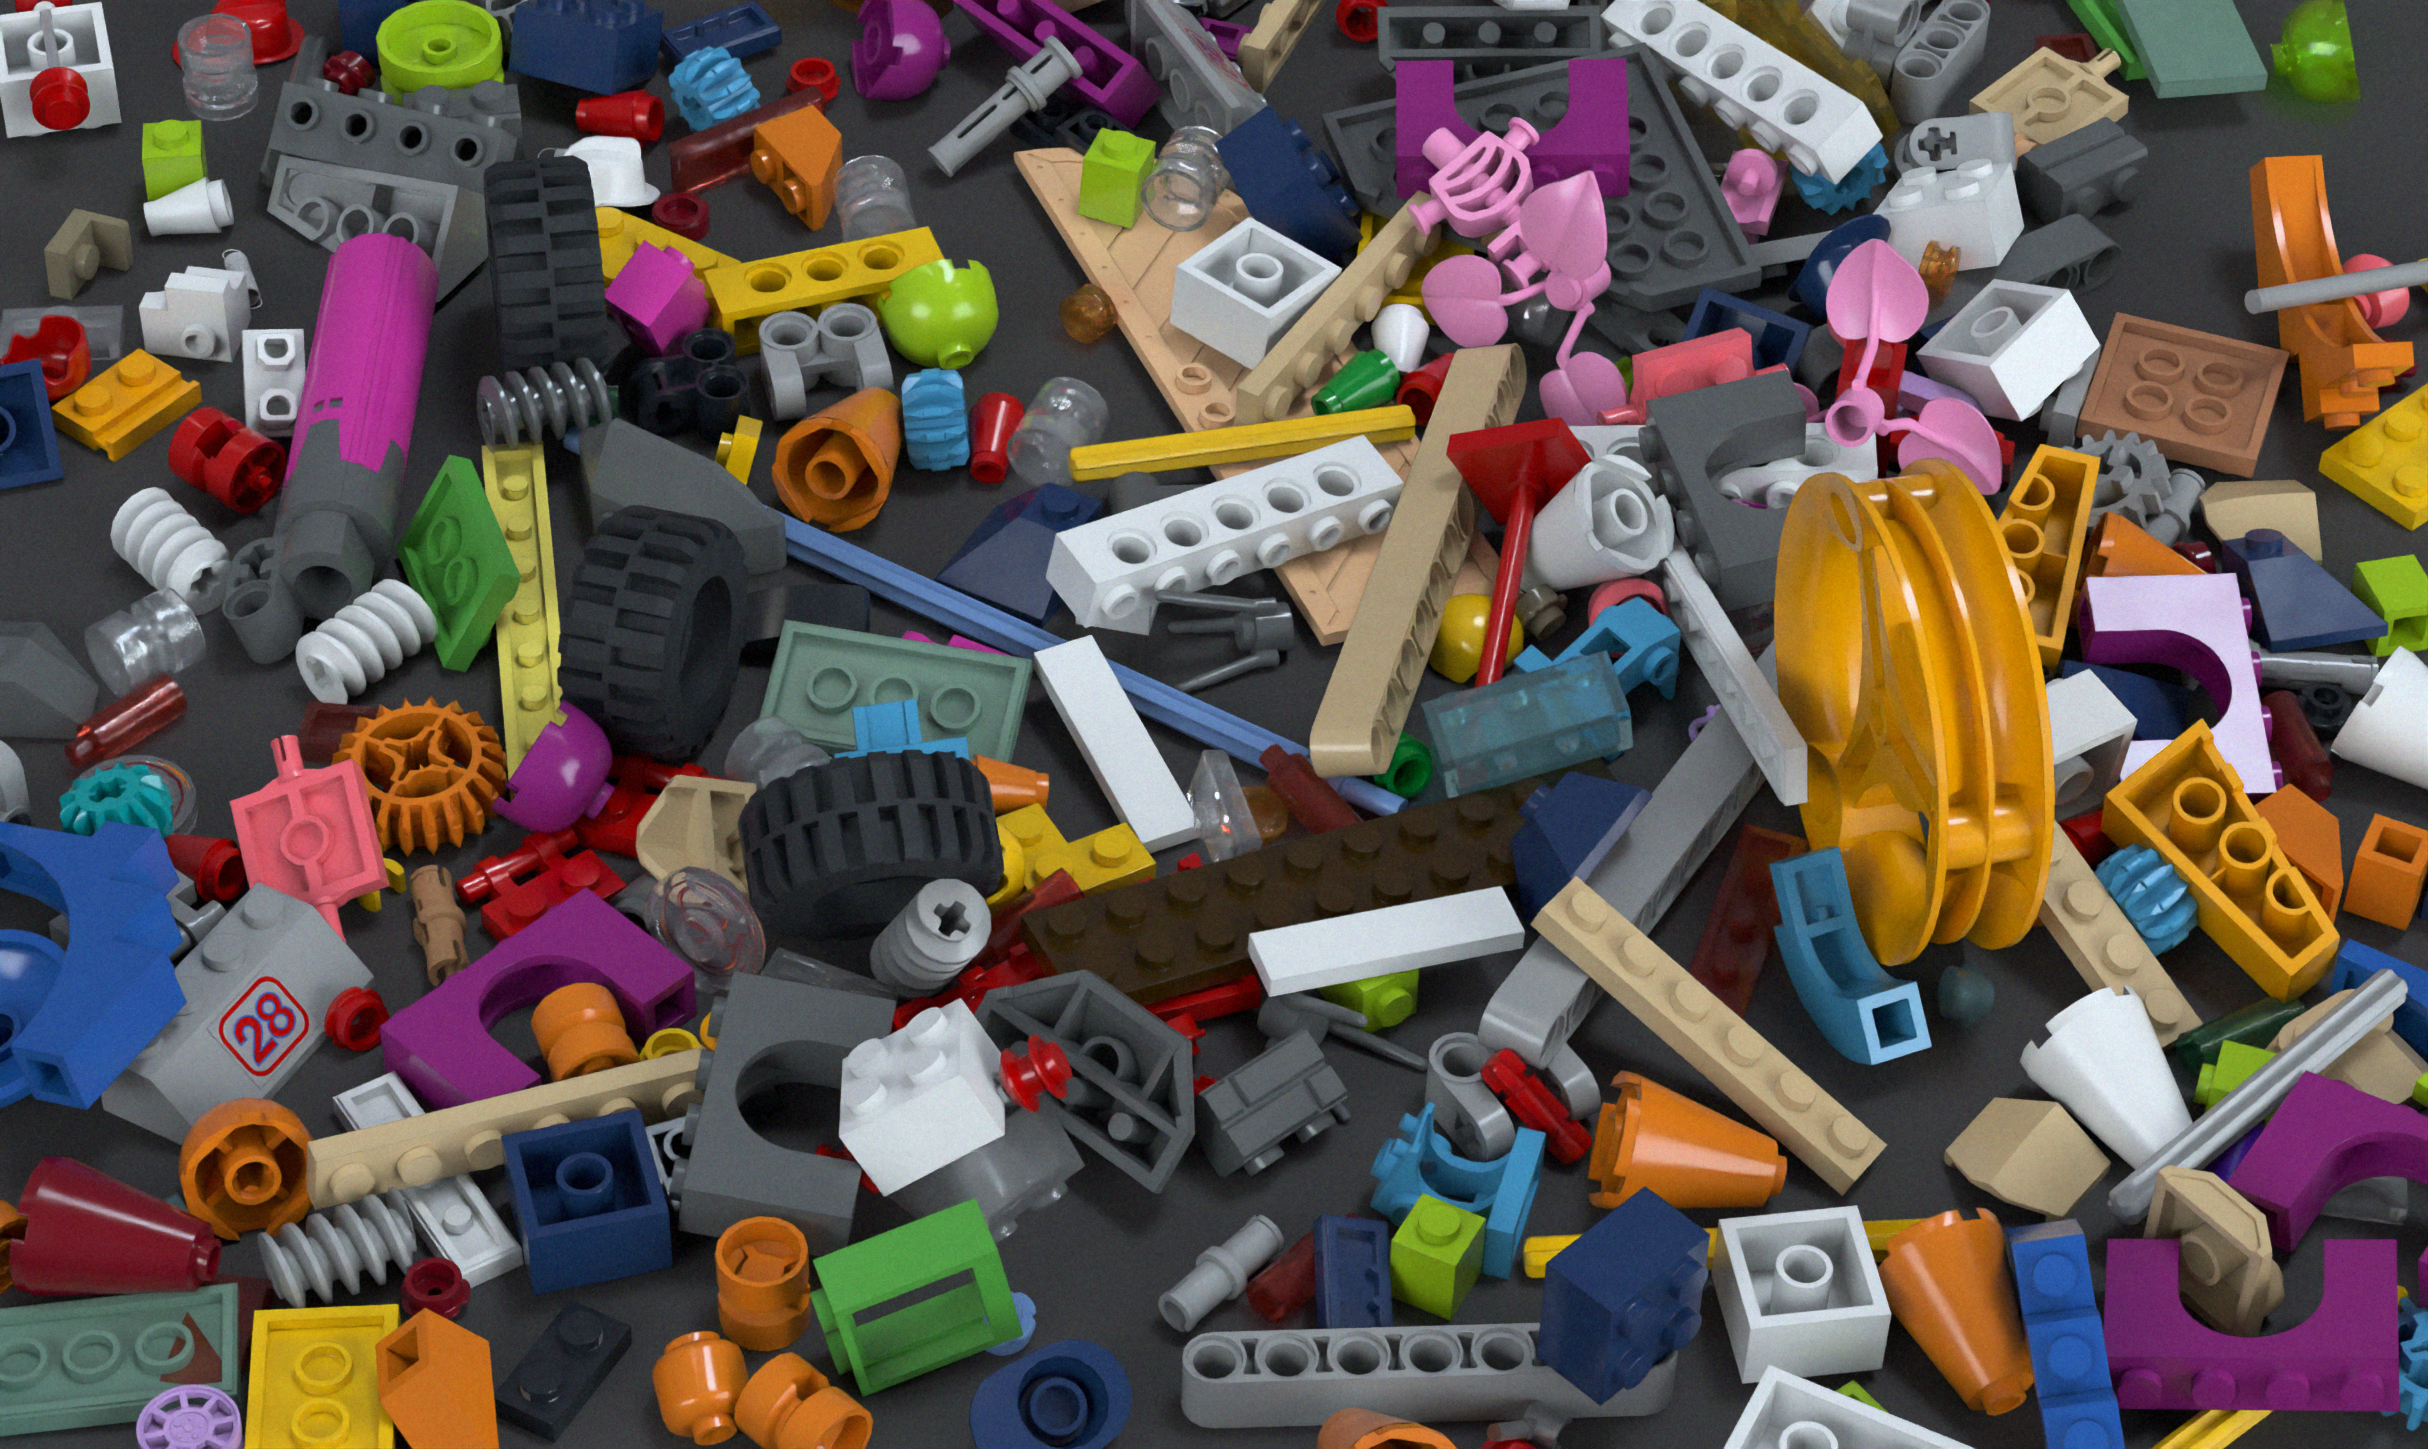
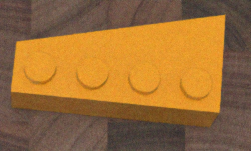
M2040 444L2010 495L2007 506L1997 523L2009 547L2026 596L2041 663L2052 670L2053 680L2063 649L2101 458Z
M2201 718L2105 795L2101 830L2122 850L2136 843L2145 847L2146 850L2151 848L2157 851L2167 865L2173 864L2175 873L2180 879L2188 883L2187 892L2196 900L2198 907L2195 911L2198 921L2197 925L2285 1009L2333 970L2340 935L2297 867H2291L2277 844L2278 836L2265 816L2260 817L2243 790V781L2231 762L2228 764L2225 762L2213 743L2214 735L2204 719Z

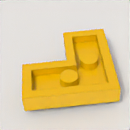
M1039 803L996 818L997 822L1016 835L1023 849L1025 881L1020 898L1030 912L1127 887L1148 876L1151 879H1156L1157 863L1126 822L1067 843Z

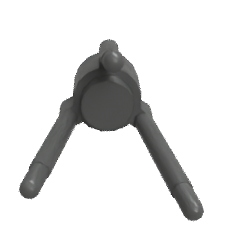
M1158 590L1155 593V599L1159 602L1241 612L1236 613L1235 618L1171 621L1168 624V630L1171 633L1235 631L1239 650H1250L1252 654L1175 685L1174 689L1185 694L1203 689L1255 668L1278 666V653L1290 652L1293 648L1294 628L1290 608L1286 602L1277 603L1275 597L1247 599L1170 590Z
M1300 991L1272 997L1268 996L1259 1012L1258 1030L1261 1034L1270 1038L1265 1045L1264 1052L1300 1029L1309 1032L1317 1046L1320 1045L1326 1033L1329 1032L1418 1070L1424 1071L1428 1068V1060L1351 1026H1366L1368 1023L1366 1015L1307 996ZM1339 1103L1330 1110L1341 1122H1348L1351 1118V1113L1342 1103Z

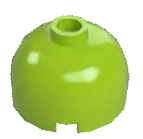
M951 259L937 260L915 267L900 275L889 284L892 295L886 301L881 296L879 297L877 306L885 332L892 346L909 361L927 367L956 370L968 365L974 356L991 340L996 331L999 312L995 289L989 271L978 261L968 260L971 269H954Z

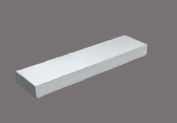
M1088 635L1034 652L1033 668L1120 823L1126 822L1149 854L1198 838L1200 823L1093 636Z
M1502 886L1250 933L1248 952L1269 997L1520 949L1523 948L1525 930Z
M395 1071L332 1097L335 1115L347 1132L425 1114ZM468 1173L432 1181L421 1186L399 1189L414 1228L433 1255L454 1262L459 1267L462 1278L469 1282L470 1288L523 1265L522 1248Z

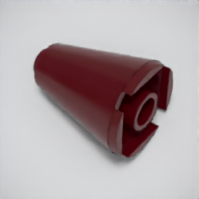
M56 1155L57 1158L47 1156L40 1161L30 1175L16 1215L29 1217L25 1240L11 1238L9 1253L10 1273L16 1290L30 1293L34 1296L187 1293L197 1291L204 1280L211 1281L216 1275L221 1260L222 1244L220 1239L214 1238L213 1227L210 1222L70 1156Z

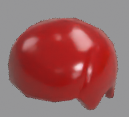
M51 314L43 316L40 319L38 332L34 335L24 337L17 332L13 334L7 354L0 359V365L40 358L49 404L61 401L84 386L91 374V354L85 328L72 317Z

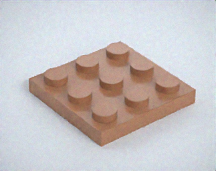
M2116 312L2079 417L2076 437L2083 439V436L2089 434L2095 442L2103 441L2104 435L2108 430H2114L2117 440H2123L2127 434L2133 431L2137 432L2141 444L2150 439L2153 440L2158 453H2163L2165 460L2180 461L2214 469L2224 474H2235L2253 478L2286 372L2290 352Z

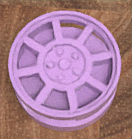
M183 1385L162 1392L144 1407L137 1421L136 1434L139 1449H244L245 1447L237 1405L226 1393L206 1385ZM201 1397L208 1399V1401L204 1405L188 1404L187 1398ZM180 1400L181 1406L167 1412L160 1410L166 1404Z

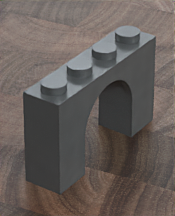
M1787 369L1647 400L1646 427H1641L1638 430L1639 445L1643 459L1646 464L1655 463L1660 496L1664 494L1669 505L1673 504L1676 510V526L1680 541L1685 548L1693 547L1696 554L1695 566L1709 589H1712L1719 605L1724 612L1774 601L1778 551L1789 506L1775 509L1744 506L1724 497L1713 486L1721 478L1738 469L1805 454L1806 408Z
M733 972L728 997L715 996L712 1005L707 1036L718 1038L715 1051L702 1049L695 1090L705 1091L703 1104L689 1103L686 1114L682 1144L692 1146L690 1159L676 1158L668 1199L681 1202L678 1230L720 1238L727 1228L741 1220L757 1216L777 1217L792 1223L804 1234L810 1255L822 1257L848 1247L862 1172L861 1165L854 1161L794 1151L774 1145L760 1137L747 1125L738 1108L754 1093L775 1084L802 1082L841 1089L843 1059L848 1057L852 1050L864 1041L873 1038L881 1040L891 1034L896 1001L744 972Z

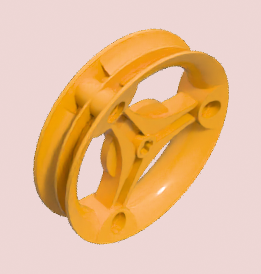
M1941 458L1918 459L1908 464L1898 477L1872 479L1858 483L1837 472L1815 474L1807 478L1798 488L1786 514L1777 558L1774 600V638L1779 701L1807 744V803H1801L1798 806L1811 851L1826 846L1840 848L1860 931L1869 951L1879 964L1894 966L1910 963L1921 954L1928 942L1947 944L1956 942L1964 936L1981 948L1994 950L2012 947L2021 941L2031 929L2044 898L2053 848L2055 782L2051 723L2042 663L2026 596L2007 542L1995 516L1971 479L1950 461ZM1921 811L1929 821L1927 846L1918 812Z

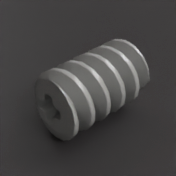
M938 879L926 884L873 941L869 955L871 970L878 983L892 995L905 1000H914L920 996L929 998L938 994L987 943L991 932V915L984 898L973 886L958 879Z
M394 1186L389 1187L386 1193V1207L374 1194L362 1197L359 1216L348 1204L335 1206L333 1211V1227L322 1214L315 1213L307 1218L306 1236L294 1223L281 1225L279 1246L266 1232L258 1233L257 1236L259 1253L273 1290L280 1299L286 1298L294 1309L306 1308L305 1291L313 1289L325 1305L333 1303L332 1281L337 1279L341 1280L352 1295L360 1293L359 1272L365 1269L379 1286L386 1284V1262L393 1260L404 1275H406L409 1268L413 1265V1252L417 1250L411 1217L401 1193Z

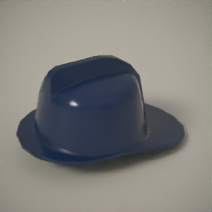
M1866 214L1851 219L1831 231L1818 243L1798 278L1787 291L1788 299L1796 303L1803 302L1818 321L1826 324L1828 316L1826 297L1831 279L1845 257L1862 243L1871 239L1884 240L1887 243L1891 233L1889 220L1880 214Z
M1067 1339L1046 1345L1003 1366L982 1381L970 1402L969 1427L977 1449H1102L1122 1431L1130 1415L1132 1390L1126 1370L1111 1352L1091 1341Z

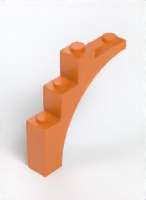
M2322 155L2265 157L2249 169L2259 289L2344 274L2329 215ZM2353 297L2278 310L2281 350L2290 352L2288 363L2300 364L2304 423L2324 422L2325 431H2347L2360 428V420L2380 410L2378 387L2394 384L2395 376L2414 366L2413 343H2388L2383 341L2363 319Z

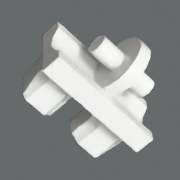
M303 329L242 330L246 428L256 430L269 439H293L306 376Z

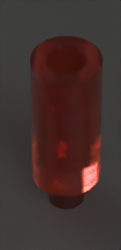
M161 673L80 723L76 728L78 738L64 746L66 757L75 767H80L91 759L98 764H105L186 713L187 701L181 688L167 674Z
M2277 691L2267 695L2260 701V705L2268 706L2271 712L2272 736L2269 745L2281 766L2288 784L2290 783L2316 803L2325 801L2332 793L2329 782L2333 777L2334 769L2298 697L2290 691Z
M1273 744L1260 756L1259 762L1270 772L1266 780L1267 786L1312 835L1364 822L1325 778L1317 776L1312 764L1301 753L1288 755L1279 744Z
M1060 867L991 916V932L987 943L968 963V966L971 969L977 966L983 968L993 960L997 965L1008 960L1009 950L1024 942L1019 935L1021 915L1085 898L1080 887L1070 874Z
M1349 1213L1345 1216L1360 1218L1358 1215L1354 1213ZM1313 1229L1253 1278L1246 1286V1294L1252 1307L1262 1318L1271 1323H1281L1316 1293Z

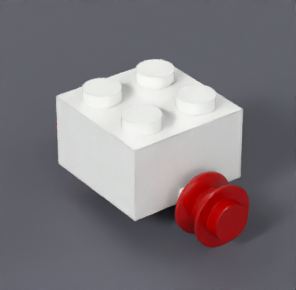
M15 0L17 13L0 15V98L7 138L18 136L35 137L48 132L78 128L94 129L107 124L122 123L102 3L96 2L72 6V0Z
M961 998L940 1009L937 1007L926 1009L917 1014L906 1027L881 1040L873 1038L864 1041L853 1049L848 1057L843 1059L839 1138L843 1142V1149L835 1152L830 1146L821 1144L816 1149V1155L858 1162L862 1167L859 1187L863 1186L867 1191L875 1195L881 1192L885 1197L1005 1135V1103L1013 1101L1025 1110L1036 1113L1040 1109V1094L1049 1091L1058 1099L1065 1098L1067 1096L1066 1081L1072 1078L1069 1062L1056 1042L1050 1041L1046 1044L1035 1034L1028 1038L1029 1053L1019 1057L1008 1048L1000 1052Z

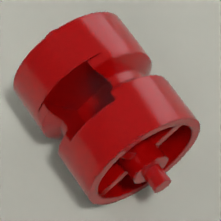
M212 406L202 407L194 411L180 424L172 438L168 452L169 467L175 476L203 492H208L211 497L240 514L256 512L274 497L283 481L287 465L286 454L281 445L254 429L246 428L242 422Z

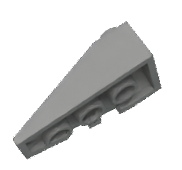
M280 155L267 211L332 253H335L343 242L362 234L385 233L394 237H404L408 242L422 248L435 263L439 277L436 302H440L488 257L485 199L482 194L456 185Z

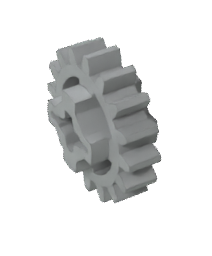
M2108 430L2104 435L2103 441L2094 442L2093 438L2088 434L2083 436V447L2075 450L2065 445L2061 448L2101 458L2086 535H2091L2099 518L2107 511L2121 514L2143 530L2148 528L2144 517L2146 514H2162L2165 509L2161 498L2171 496L2172 494L2168 481L2171 475L2163 453H2158L2153 440L2150 439L2141 444L2137 432L2133 431L2127 434L2123 440H2117L2114 430ZM2137 472L2141 474L2140 479L2134 476Z

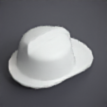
M611 136L585 137L572 144L562 155H574L587 162L595 207L648 205L658 201L660 197L659 190L645 182L641 148L639 142L634 138Z

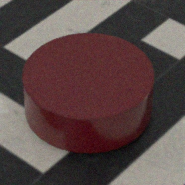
M672 193L662 197L654 204L652 208V223L697 242L704 238L710 230L709 206L704 199L694 194Z

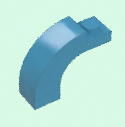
M1826 846L1769 863L1783 924L1773 926L1778 946L1789 977L1804 1008L1826 1040L1844 1057L1866 1065H1875L1932 1047L1917 982L1896 979L1887 974L1876 962L1865 943L1856 919L1840 848Z

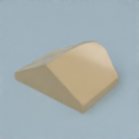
M2297 480L2216 482L2199 497V504L2205 523L2221 543L2222 540L2243 538L2250 530L2274 529L2281 532L2317 564L2322 565L2323 559L2315 492Z
M685 775L674 776L637 826L636 850L640 864L669 892L671 887L678 881L690 876H701L713 880L726 888L740 901L745 909L751 910L738 820L745 804L748 803L750 797L756 792V783ZM694 878L684 881L675 887L672 894L682 903L681 893L683 888L689 883L696 882L697 885L688 891V904L725 907L719 901L715 904L707 902L710 897L716 896L726 900L732 908L743 909L731 894L718 885L703 879Z
M1998 1097L1993 1098L1945 1150L1944 1155L1945 1163L1952 1168L1956 1166L1970 1183L1988 1191L2006 1203L2046 1215L2045 1220L2047 1222L2066 1220L2106 1176L2111 1166V1161L2058 1102Z

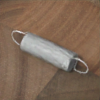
M230 249L224 251L222 257L225 259L226 270L246 273L250 306H253L261 298L247 257L238 251L229 254L225 258V252L238 250Z

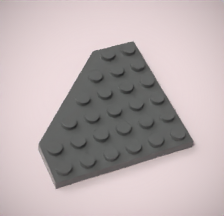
M1646 42L1572 58H1626L1630 138L1629 196L1602 197L1607 226L1605 261L1611 271V283L1608 289L1601 295L1647 312H1654L1697 302L1703 286L1725 294L1761 287L1762 270ZM1568 59L1455 84L1454 105L1456 111L1468 126L1482 134L1490 131L1499 138H1504L1510 130L1508 122L1513 117L1525 120L1538 134L1544 133L1557 125L1567 112ZM1396 98L1322 114L1323 134L1358 208L1392 219L1410 199H1397ZM1446 218L1438 222L1441 225L1440 237L1488 254L1487 246L1482 245V236L1476 238L1461 236L1451 227ZM1519 251L1510 261L1515 260L1522 253ZM1538 270L1537 272L1548 276L1551 271L1542 272Z

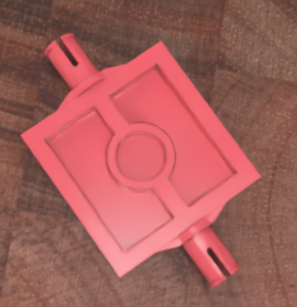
M1741 327L1632 355L1634 385L1629 404L1605 411H1598L1596 418L1600 421H1597V426L1646 425L1647 400L1787 369L1789 375L1790 372L1785 363H1779L1778 365L1755 371L1752 359L1751 334Z
M295 735L281 736L282 741L275 738L270 743L278 777L260 791L229 801L249 888L251 889L259 882L313 905L346 943L338 908L353 898L389 886L361 766L353 759H348L323 769H304L298 737Z

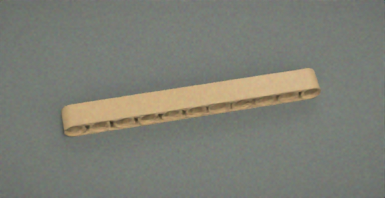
M1517 343L1458 349L1454 354L1312 726L1310 756L1313 768L1321 779L1383 774L1387 772L1440 628L1445 604L1452 595L1484 506L1446 455L1450 434L1513 425L1527 384L1526 362L1523 351Z

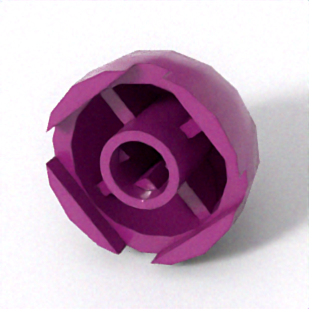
M924 0L864 1L856 20L858 23L866 24L863 41L852 40L851 75L855 90L858 94L867 93L865 98L882 101H907L920 96L935 81L939 71H943L947 67L950 58V42L948 38L944 37L942 23L938 15Z
M565 699L555 711L566 718L562 726L560 727L554 722L549 721L505 785V787L516 793L511 802L509 803L503 798L498 797L491 809L512 823L532 832L551 834L567 830L582 814L594 821L615 790L613 786L605 782L613 762L611 744L608 738L593 719Z

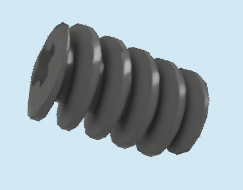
M577 358L573 363L572 371L565 362H555L550 367L548 375L542 367H530L526 372L525 381L517 371L506 372L501 385L491 375L483 376L479 381L477 391L478 420L485 443L492 453H494L496 435L499 434L503 435L509 448L513 450L518 448L519 430L525 429L532 443L538 445L541 444L543 426L545 425L550 426L556 439L559 441L565 439L567 421L573 420L580 434L583 430L589 428L591 416H596L599 423L612 419L611 403L604 378L589 358Z

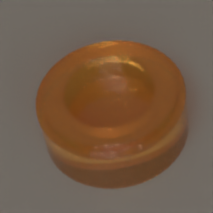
M1248 786L1240 788L1231 793L1225 801L1224 830L1229 838L1243 846L1260 848L1273 845L1280 841L1287 832L1288 803L1280 793L1267 787Z

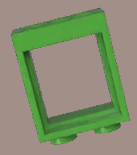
M976 1198L813 1260L822 1288L809 1294L825 1334L827 1346L838 1374L842 1375L852 1371L862 1397L1023 1336L998 1249ZM968 1269L972 1283L856 1327L852 1313ZM986 1316L989 1325L983 1322L982 1317Z

